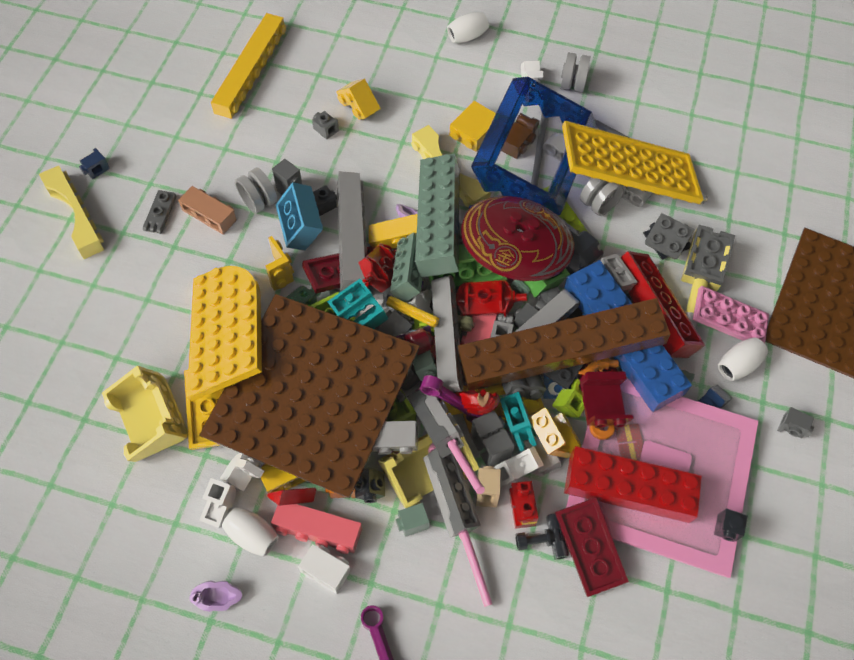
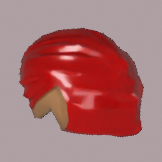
M484 389L480 393H477L475 390L459 393L464 409H467L468 413L474 415L488 414L500 402V397L497 393L491 394Z

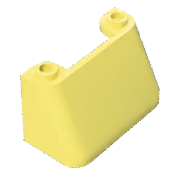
M136 366L102 392L106 407L120 413L131 442L124 446V456L128 461L138 462L178 444L188 437V430L164 376L159 372Z
M428 434L418 438V451H412V454H401L400 451H394L378 460L404 508L420 504V500L423 499L422 496L434 490L423 457L429 454L428 448L433 443ZM463 436L461 440L464 446L460 449L475 472L479 467ZM462 470L464 479H468L464 471Z

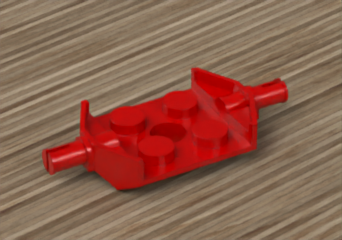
M380 243L365 258L358 262L365 277L362 281L366 287L370 284L382 293L391 286L397 250L392 251L389 245Z
M506 280L463 283L459 286L456 294L457 309L462 317L466 315L504 313V317H507L514 303L527 301V293L515 294V291H512ZM484 293L489 295L485 299L479 298V296Z

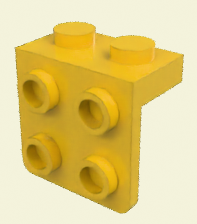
M270 236L268 239L275 261L265 265L270 285L276 291L294 281L292 275L294 270L290 264L292 260L287 252L284 253L282 251L283 247L279 240L275 241L273 236Z

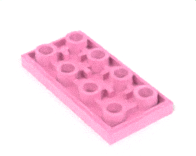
M704 286L698 288L693 315L694 321L742 341L756 337L765 344L768 313Z

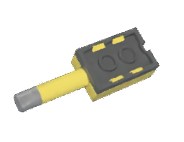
M698 225L693 235L681 281L693 284L685 313L695 329L698 322L693 320L698 288L704 286L713 291H718L724 281L735 239L733 234L723 231L715 233L713 228Z

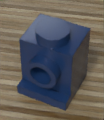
M97 148L93 149V153L79 160L81 163L79 166L80 170L84 175L88 174L92 180L110 169L105 157Z

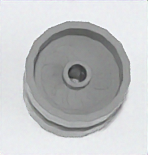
M568 52L561 75V89L569 90L572 80H575L574 90L578 92L584 91L591 56L582 55L579 65H577L576 53Z
M254 168L248 172V177L242 175L235 179L234 183L240 197L254 214L264 210V204L271 206L277 202L278 198L275 189L261 169Z
M591 178L580 194V201L586 206H591L592 211L598 216H603L619 202L626 188L621 184Z

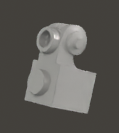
M504 313L497 314L490 338L512 333L514 325L513 314L510 313L507 317H504Z

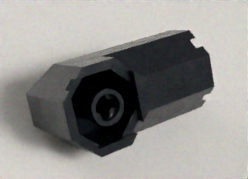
M564 221L574 240V253L569 265L566 267L571 275L601 260L604 252L602 249L599 251L597 247L599 245L598 240L589 232L582 231L579 233L580 230H575Z

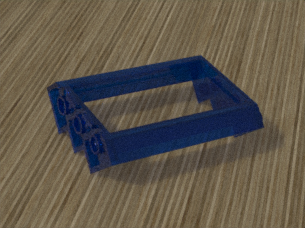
M528 76L513 78L471 168L484 192L500 191L502 196L528 199L546 208H550L557 215H561L577 175L570 172L566 148L548 192L495 163L522 104L523 106L539 105L544 118L560 117L562 124L564 121H569L595 128L597 124L592 111Z

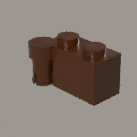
M520 113L516 122L502 137L500 151L518 159L521 154L526 152L528 145L532 144L536 139L535 131L539 126L540 120Z

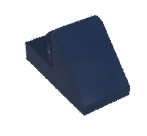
M717 384L710 387L698 402L721 409L732 397Z

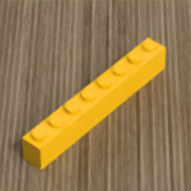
M269 13L265 14L212 99L211 105L214 114L232 119L235 113L238 112L239 106L246 99L248 91L252 89L254 81L259 77L260 71L265 67L269 56L273 54L275 46L279 44L281 36L286 32L284 17Z

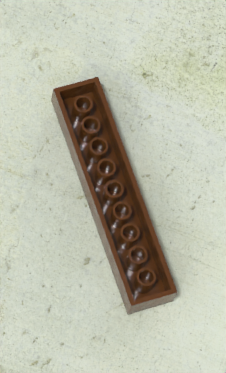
M655 298L458 345V351L469 391L667 344L671 334L658 299Z

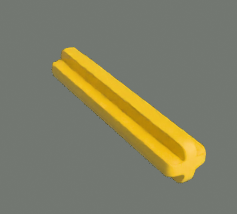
M388 297L387 306L432 327L438 325V317L395 297Z

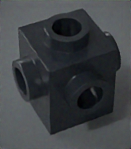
M367 468L362 471L355 486V498L364 500L365 503H375L377 499L385 497L384 472Z

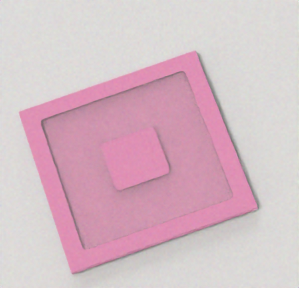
M629 379L625 380L620 385L625 415L633 414L634 419L625 427L615 428L614 434L606 440L595 438L591 434L589 426H587L582 448L701 475L702 480L698 517L690 523L599 502L601 509L604 512L607 510V519L605 521L607 527L610 525L612 539L731 578L737 541L724 540L722 537L714 535L719 513L725 509L739 513L743 511L758 420L685 397H680L652 413ZM608 426L599 429L606 431L608 429ZM569 495L566 508L589 499Z

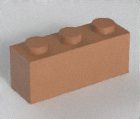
M191 186L178 199L182 211L223 235L237 221L235 210L230 205L221 203L216 197H211L204 190L197 189L194 186Z

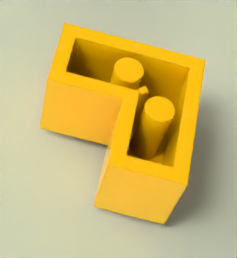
M365 78L350 82L336 91L339 102L343 106L351 105L352 112L358 120L366 119L381 109Z

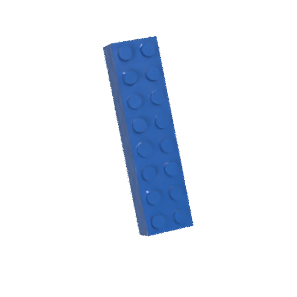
M600 260L567 277L564 288L580 301L578 308L583 315L632 304ZM663 345L614 356V359L618 360L619 366L626 373V376L652 413L684 396L692 386Z

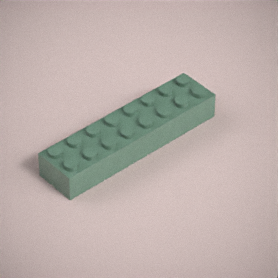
M455 153L420 160L415 263L421 277L459 272L460 169Z

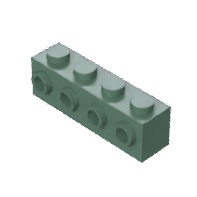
M415 232L398 241L390 293L395 298L404 302L421 293L422 277L415 263Z

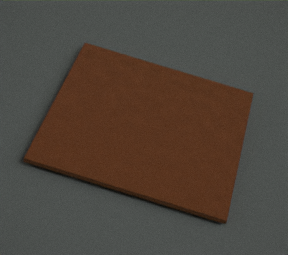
M804 227L769 320L765 342L853 379L854 246Z
M275 294L261 319L262 372L224 388L199 436L350 499L420 346Z

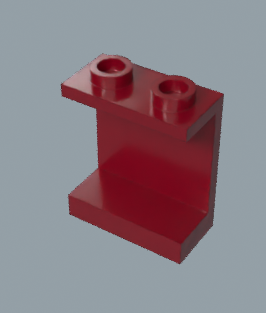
M586 372L580 378L587 426L604 428L608 425H614L615 428H622L634 419L633 414L625 415L620 387L627 380L625 372Z

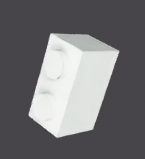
M312 544L298 566L302 574L336 594L351 572L348 565L349 562L341 556L335 558L330 555V550L322 545L317 547Z

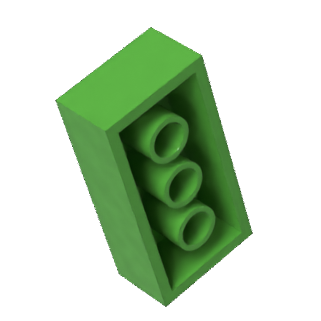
M464 244L459 245V272L428 276L432 286V280L451 275L455 283V289H458L460 285L467 282L507 280L506 277L498 275L478 263L468 252Z

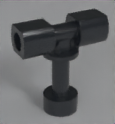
M555 513L546 516L548 529H545V534L526 536L525 532L515 534L518 551L527 550V545L546 543L548 547L552 546L554 560L565 559L569 556L566 541H562L561 528Z

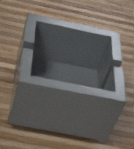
M495 410L472 420L470 434L478 451L487 449V451L480 454L485 465L493 467L510 459L515 445L514 438L503 429L505 423L501 416H497Z

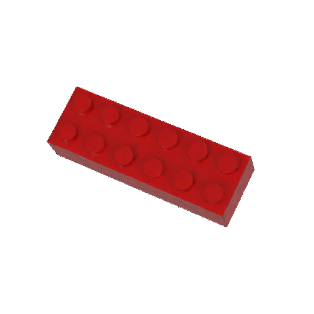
M627 251L620 257L637 281L628 293L633 299V304L650 299H658L671 334L667 344L663 345L672 358H689L705 346L704 342L649 254Z
M575 446L570 453L564 494L585 499L596 497L598 502L690 523L698 517L702 476Z

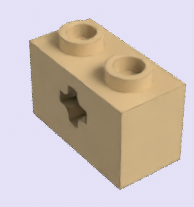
M493 466L479 468L478 478L485 491L482 494L476 493V506L497 508L500 496L501 469H496Z

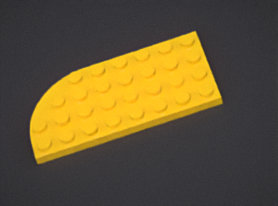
M225 266L214 268L193 279L187 398L191 401H195L262 372L261 291L257 280L241 267Z

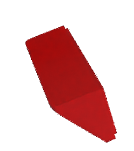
M312 487L281 490L268 493L267 497L279 506L314 502L317 489Z

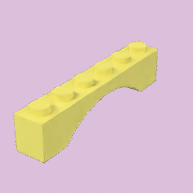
M430 125L412 134V147L421 154L423 159L442 156L439 148V135ZM460 173L459 197L466 207L490 198L491 191L481 180Z
M58 165L40 173L39 176L50 196L67 203L74 210L75 224L71 237L83 259L103 251L104 248L101 243L104 241L99 232L95 234L94 230H97L93 220L87 219L91 216L86 207H81L84 203L79 195L75 196L74 193L77 190L73 183H68L71 179L67 172H62Z

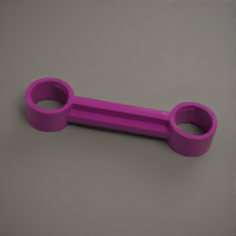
M431 375L424 376L420 387L424 394L439 397L466 414V419L471 423L472 420L483 416L468 413L467 409H464V405H462V398L444 387V383L440 378Z
M367 606L361 613V622L363 627L370 631L379 660H394L382 627L384 621L383 613L377 606ZM369 611H376L380 615V621L375 626H368L364 622V616Z

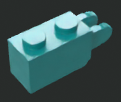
M516 392L501 398L500 401L508 426L519 450H525L523 441L528 439L532 446H536V434L520 393Z

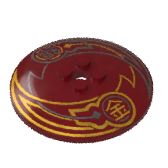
M512 196L487 198L473 205L463 219L461 234L468 252L482 266L503 277L519 281L549 279L560 274L572 259L574 240L569 228L558 215L534 201Z

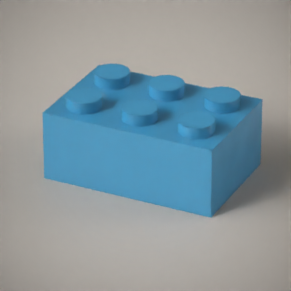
M292 182L276 203V208L286 248L305 251L322 232L323 225L312 187Z

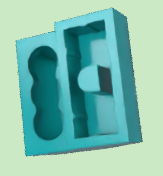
M360 278L327 301L338 317L347 320L357 316L368 305H374L352 321L371 329H375L388 319L383 308Z

